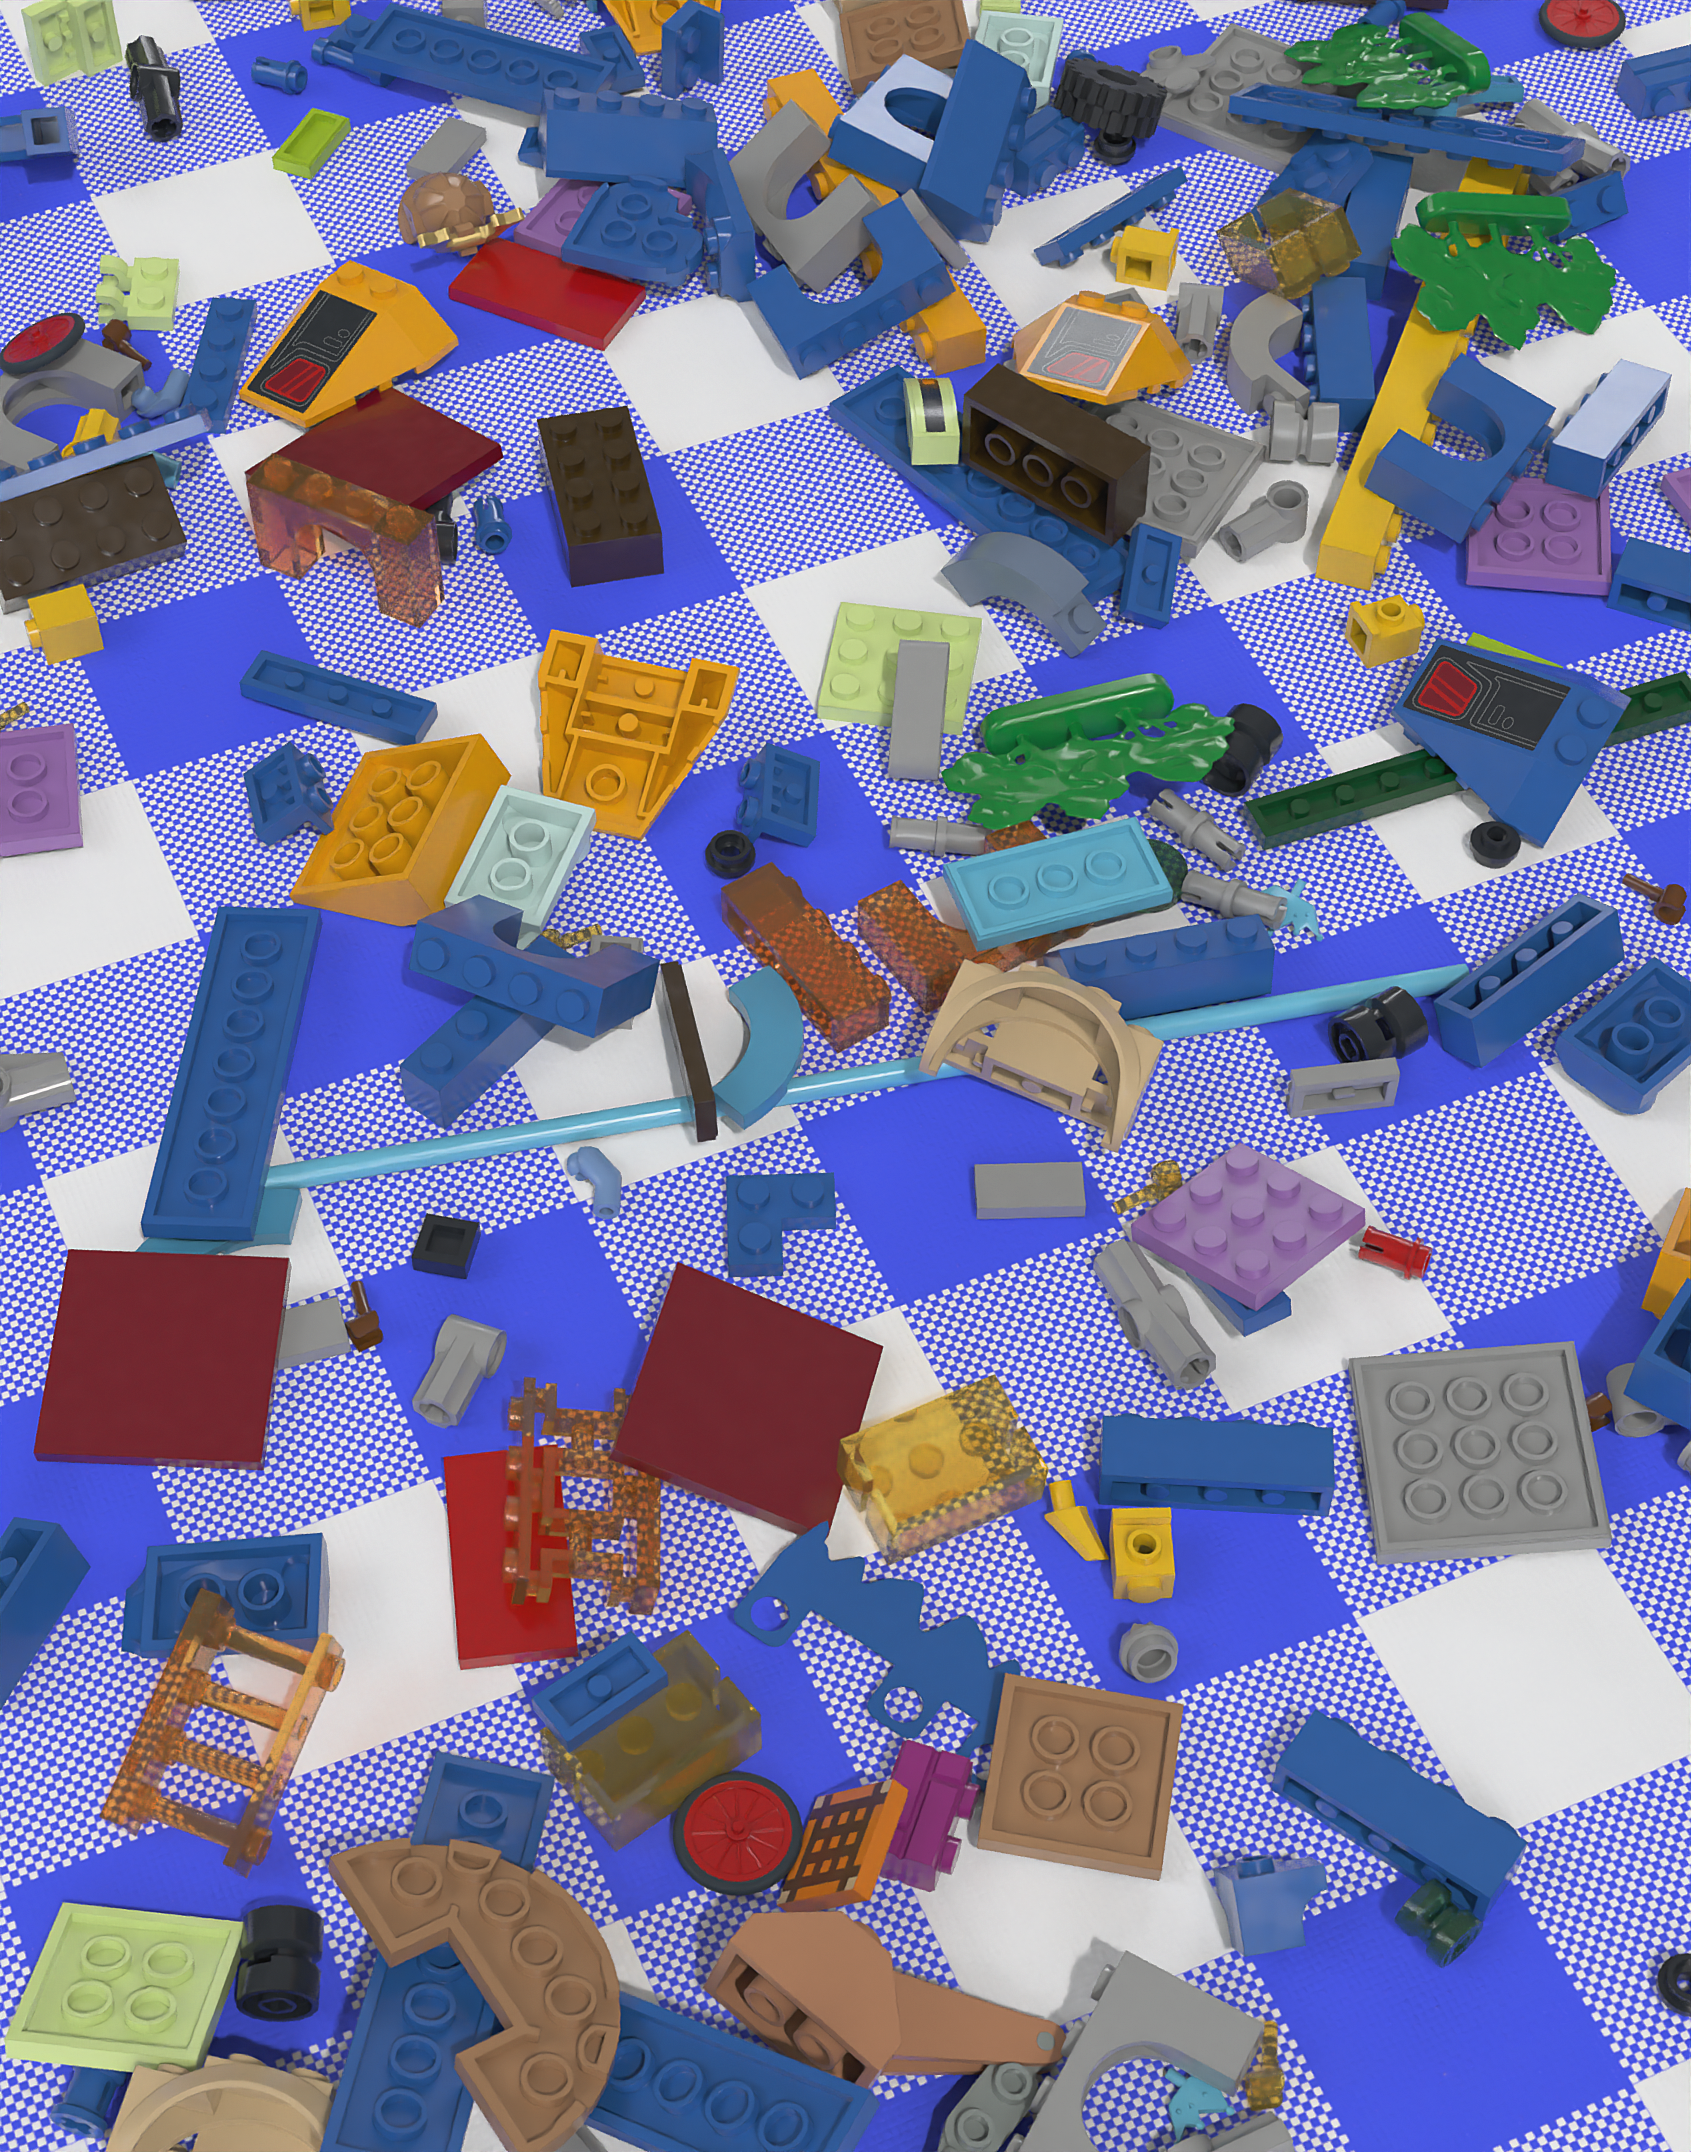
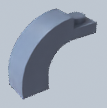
M1011 532L983 534L966 543L940 570L969 607L985 598L1002 596L1028 608L1043 623L1070 658L1081 654L1107 626V623L1081 592L1089 583L1088 580L1063 556L1032 538Z

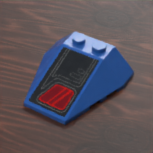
M1437 638L1392 709L1391 715L1433 758L1438 755L1457 774L1455 780L1466 791L1471 788L1490 807L1488 814L1496 822L1512 827L1519 836L1543 849L1631 701V698L1588 674Z

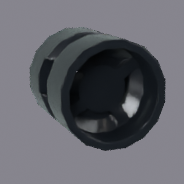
M1245 703L1234 705L1224 716L1235 719L1233 724L1235 730L1225 737L1230 748L1225 751L1220 759L1213 762L1212 769L1201 779L1212 790L1230 797L1242 796L1252 787L1261 775L1263 766L1269 764L1282 747L1284 739L1281 727L1275 718L1265 710Z
M1398 986L1387 988L1367 999L1364 1006H1354L1333 1017L1328 1023L1330 1045L1341 1064L1393 1057L1402 1059L1424 1047L1428 1042L1429 1036L1427 1021L1422 1009L1406 990Z
M272 1905L251 1910L243 1917L240 1956L245 1963L239 1967L236 2008L242 2014L263 2021L289 2022L310 2017L318 2011L321 1970L315 1964L322 1959L324 1919L318 1913L293 1905Z

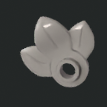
M1164 46L1149 53V63L1146 65L1147 70L1140 73V76L1153 79L1154 83L1161 84L1169 93H1184L1200 84L1199 72L1214 66L1216 59L1211 55L1203 53L1185 56L1182 54L1179 46Z

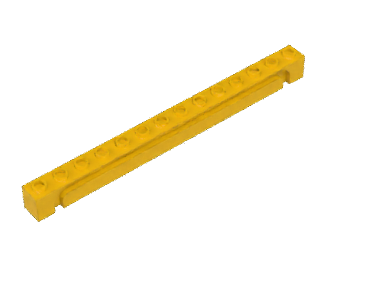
M1472 156L1458 192L1526 195L1530 174L1523 173L1525 167L1523 165L1514 164L1512 169L1495 168L1488 165V159ZM1441 233L1439 239H1444L1449 233ZM1462 234L1471 247L1477 248L1481 244L1489 243L1492 240L1491 235ZM1501 236L1503 245L1506 248L1509 236ZM1455 244L1449 245V252L1453 257L1457 256ZM1422 281L1420 289L1426 286L1424 281ZM1418 292L1320 542L1315 578L1370 591L1376 573L1385 574L1392 549L1387 544L1388 542H1397L1403 522V516L1398 514L1404 510L1365 488L1364 485L1378 454L1398 429L1403 430L1430 447L1433 446L1437 425L1433 424V421L1441 422L1442 419L1426 409L1442 375L1460 353L1466 355L1470 338L1465 336H1474L1480 314H1477L1469 322L1466 330L1460 329L1445 332L1437 330L1430 324L1429 319L1417 310Z

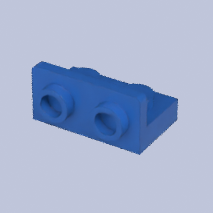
M688 0L662 25V95L676 100L688 87H693L698 78L717 86L723 81L725 16L722 13L693 0Z
M289 741L243 773L256 836L268 847L283 837L296 832L308 820L325 835L334 830L330 812L333 809V802L325 791L323 783L326 773L321 763L313 754L307 753L304 755Z
M766 742L755 759L749 758L746 761L739 780L740 786L744 787V799L737 813V823L742 825L741 833L745 834L752 844L764 832L808 848L816 837L820 761Z

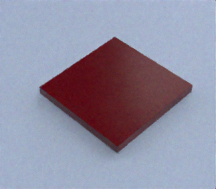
M390 387L382 392L376 388L357 400L355 405L330 417L244 473L248 485L360 550H364L504 457L501 444Z
M68 1249L33 1451L36 1460L44 1462L264 1470L292 1269L290 1259L285 1257Z
M677 1262L669 1278L609 1459L800 1536H803L818 1524L828 1521V1537L884 1346Z

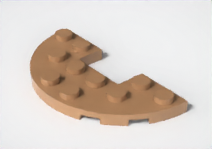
M398 1838L369 1843L330 1856V1875L390 1968L448 1941L504 2027L505 2031L456 2054L454 2069L506 2151L555 2152L562 2147L586 2121L606 2088L614 2066L621 2028L620 1986L614 1961L594 1921L562 1886L540 1870L536 1869L531 1874L521 1867L502 1860V1851L476 1843L450 1839L449 1846L411 1845L410 1838Z

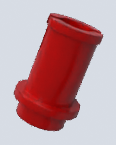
M1369 1225L1362 1239V1242H1365V1246H1360L1358 1258L1404 1272V1278L1410 1280L1412 1276L1422 1279L1428 1268L1433 1248L1424 1245V1239L1417 1237L1415 1242Z

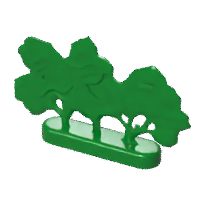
M1424 12L1408 14L1401 19L1398 31L1399 39L1385 37L1389 32L1387 26L1357 23L1334 30L1331 40L1297 41L1292 47L1284 51V55L1298 62L1322 64L1307 70L1302 77V84L1320 85L1330 83L1333 86L1344 87L1359 83L1368 84L1369 86L1357 95L1356 105L1362 109L1387 108L1392 110H1411L1419 107L1444 108L1449 105L1450 99L1465 94L1475 95L1486 92L1491 84L1490 66L1484 52ZM1402 47L1406 54L1395 51ZM1418 62L1429 70L1413 69L1409 64ZM1426 77L1433 80L1428 84L1421 85L1417 83L1420 79ZM1436 83H1441V84H1442V85L1434 86V87H1433V85L1436 84Z
M1456 191L1437 192L1423 198L1415 207L1420 227L1408 223L1401 230L1400 238L1393 237L1390 240L1398 266L1425 282L1426 286L1419 291L1418 303L1416 304L1417 310L1429 319L1433 327L1443 332L1460 329L1466 330L1469 322L1477 314H1480L1487 319L1494 336L1520 351L1527 339L1526 330H1534L1541 320L1537 310L1539 304L1546 303L1568 325L1590 335H1594L1602 324V316L1609 313L1611 306L1614 304L1610 288L1617 284L1615 278L1616 269L1601 261L1595 245L1585 237L1575 235L1567 239L1565 246L1560 247L1545 238L1563 232L1572 222L1569 203L1562 197ZM1428 232L1449 234L1444 239L1434 238ZM1462 234L1491 235L1492 240L1476 248L1471 247ZM1501 236L1531 237L1534 244L1526 254H1515L1504 247ZM1453 244L1456 245L1457 256L1454 257L1449 252V245ZM1546 247L1548 254H1553L1554 251L1564 263V267L1561 269L1556 268L1550 263L1542 248ZM1535 251H1538L1541 256V260L1537 262L1533 259ZM1562 251L1569 252L1573 261L1569 262L1563 256Z
M1145 673L993 710L983 719L980 725V735L989 753L978 751L964 753L960 759L955 761L952 768L944 769L941 775L948 791L981 795L982 798L972 805L967 819L974 823L983 824V827L987 829L1000 830L1029 821L1037 811L1048 803L1058 804L1061 809L1065 810L1067 816L1100 820L1110 807L1108 802L1120 798L1130 787L1126 777L1133 772H1144L1165 781H1200L1212 769L1213 762L1220 759L1225 751L1230 748L1225 737L1235 730L1233 725L1235 719L1232 717L1214 716L1208 706L1194 702L1182 704L1172 710L1175 698L1168 681L1162 675ZM1171 721L1177 723V726L1173 728L1164 725V723ZM1154 726L1164 731L1165 735L1162 737L1146 736L1138 728L1144 727V729L1148 730ZM1129 731L1136 735L1129 740L1124 739ZM1121 732L1119 735L1111 739L1095 741L1090 740L1093 738ZM1024 755L1026 762L1021 765L1017 764L1015 758Z

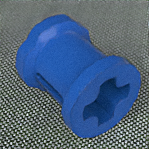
M72 2066L75 2072L62 2103L53 2106L49 2115L50 2120L60 2128L73 2134L93 2139L102 2138L108 2127L104 2121L105 2115L116 2088L124 2086L128 2072Z

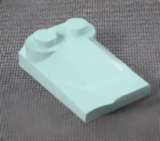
M982 10L975 40L1026 70L1031 86L1037 92L1035 111L1033 114H1028V117H1032L1044 107L1050 105L1051 87L1063 32L1064 18Z
M501 784L444 899L445 908L480 894L524 910L517 948L524 950L542 933L575 865L584 860L589 854L591 847L590 834L597 822L595 809Z

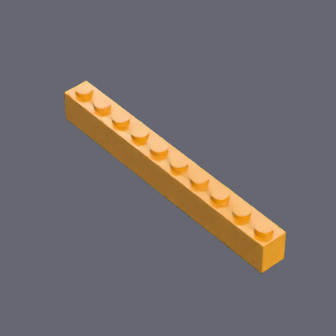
M814 68L767 80V98L763 99L762 102L767 122L790 99L807 112L827 136L835 117L839 113L844 115ZM829 150L805 173L811 181L814 195L818 200L822 199L824 201L850 174L855 176L874 193L883 206L899 197L894 189L828 157ZM871 242L858 256L862 260L866 276L869 279L873 278L875 280L881 270L883 260ZM948 269L947 271L956 291L899 324L901 330L904 333L908 332L913 339L919 358L922 361L926 360L936 376L984 363L986 356L987 327Z

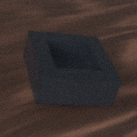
M426 1213L411 1257L413 1270L467 1279L481 1237L480 1223Z

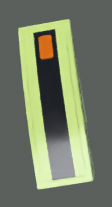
M904 378L903 388L908 447L911 450L912 465L958 464L960 432L954 390L950 379Z

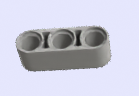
M900 639L889 748V778L939 780L950 657V643Z

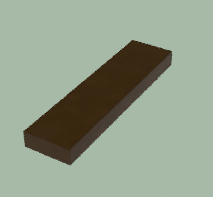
M678 961L660 963L664 1007L697 1142L716 1140V1136H718L716 1101L682 965Z

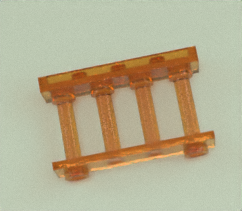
M200 1588L99 1818L114 1829L135 1837L142 1823L148 1824L151 1820L229 1848L222 1864L236 1875L247 1879L252 1866H259L268 1853L273 1836L272 1831L268 1828L327 1691L334 1692L338 1687L345 1670L346 1660L342 1657L344 1652L342 1646L334 1636L321 1632L312 1653L237 1626L236 1619L233 1618L235 1609L222 1595ZM228 1648L302 1675L303 1677L289 1709L212 1682L211 1675L208 1672L217 1652H224ZM201 1705H205L278 1732L264 1767L187 1739L186 1731H183L192 1709H198ZM176 1762L254 1790L240 1824L237 1825L161 1796V1789L158 1786L167 1766H173Z

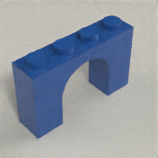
M903 54L892 66L887 64L881 72L878 81H870L863 96L860 99L854 97L844 115L839 113L835 117L828 133V138L833 140L828 157L902 194H905L912 188L922 200L923 197L919 187L934 141L902 124L923 129L936 136L954 78L906 54Z
M65 106L20 110L21 114L0 117V162L80 155L75 113Z
M901 197L862 218L874 248L880 255L883 263L875 281L856 297L831 304L815 302L802 293L784 263L745 285L760 316L799 380L956 291L942 258Z
M1463 353L1459 354L1440 378L1426 410L1474 438L1482 446L1488 459L1481 461L1454 459L1398 429L1378 454L1364 485L1365 488L1460 544L1472 528L1478 532L1482 530L1494 510L1491 504L1494 502L1500 506L1515 482L1511 478L1514 476L1521 479L1535 456L1531 452L1534 450L1540 454L1554 432V429L1548 426L1556 410V407Z
M480 894L417 920L409 970L588 1037L595 1038L651 1007L661 961L615 943L582 958H554L520 950L517 948L524 910Z

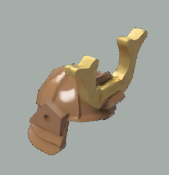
M441 171L425 175L413 182L403 194L398 208V225L405 243L413 244L418 242L421 249L432 248L437 253L457 251L461 257L478 253V245L485 244L487 241L498 237L509 227L525 220L521 208L495 214L491 193L480 180L472 182L467 175L463 176Z

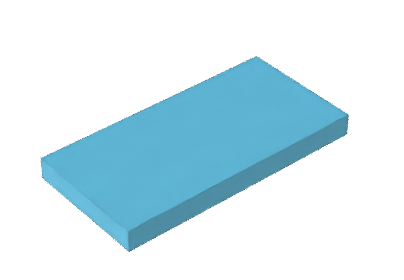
M1136 816L943 865V878L977 952L1172 902L1173 890Z

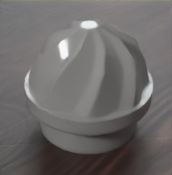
M1149 1621L1147 1624L1134 1623L1131 1630L1122 1635L1119 1659L1125 1671L1139 1681L1145 1683L1159 1682L1167 1678L1177 1665L1178 1643L1169 1629Z

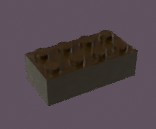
M999 363L964 394L963 463L1111 547L1134 525L1136 519L1142 518L1145 515L1151 455L1150 446Z
M628 406L537 419L540 461L571 588L663 574L662 531Z
M153 454L0 502V606L4 615L28 608L27 599L84 584V587L88 588L184 556L188 541Z

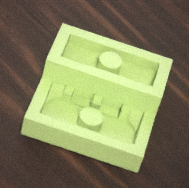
M42 0L21 9L35 78L44 87L78 70L91 77L123 61L112 0Z

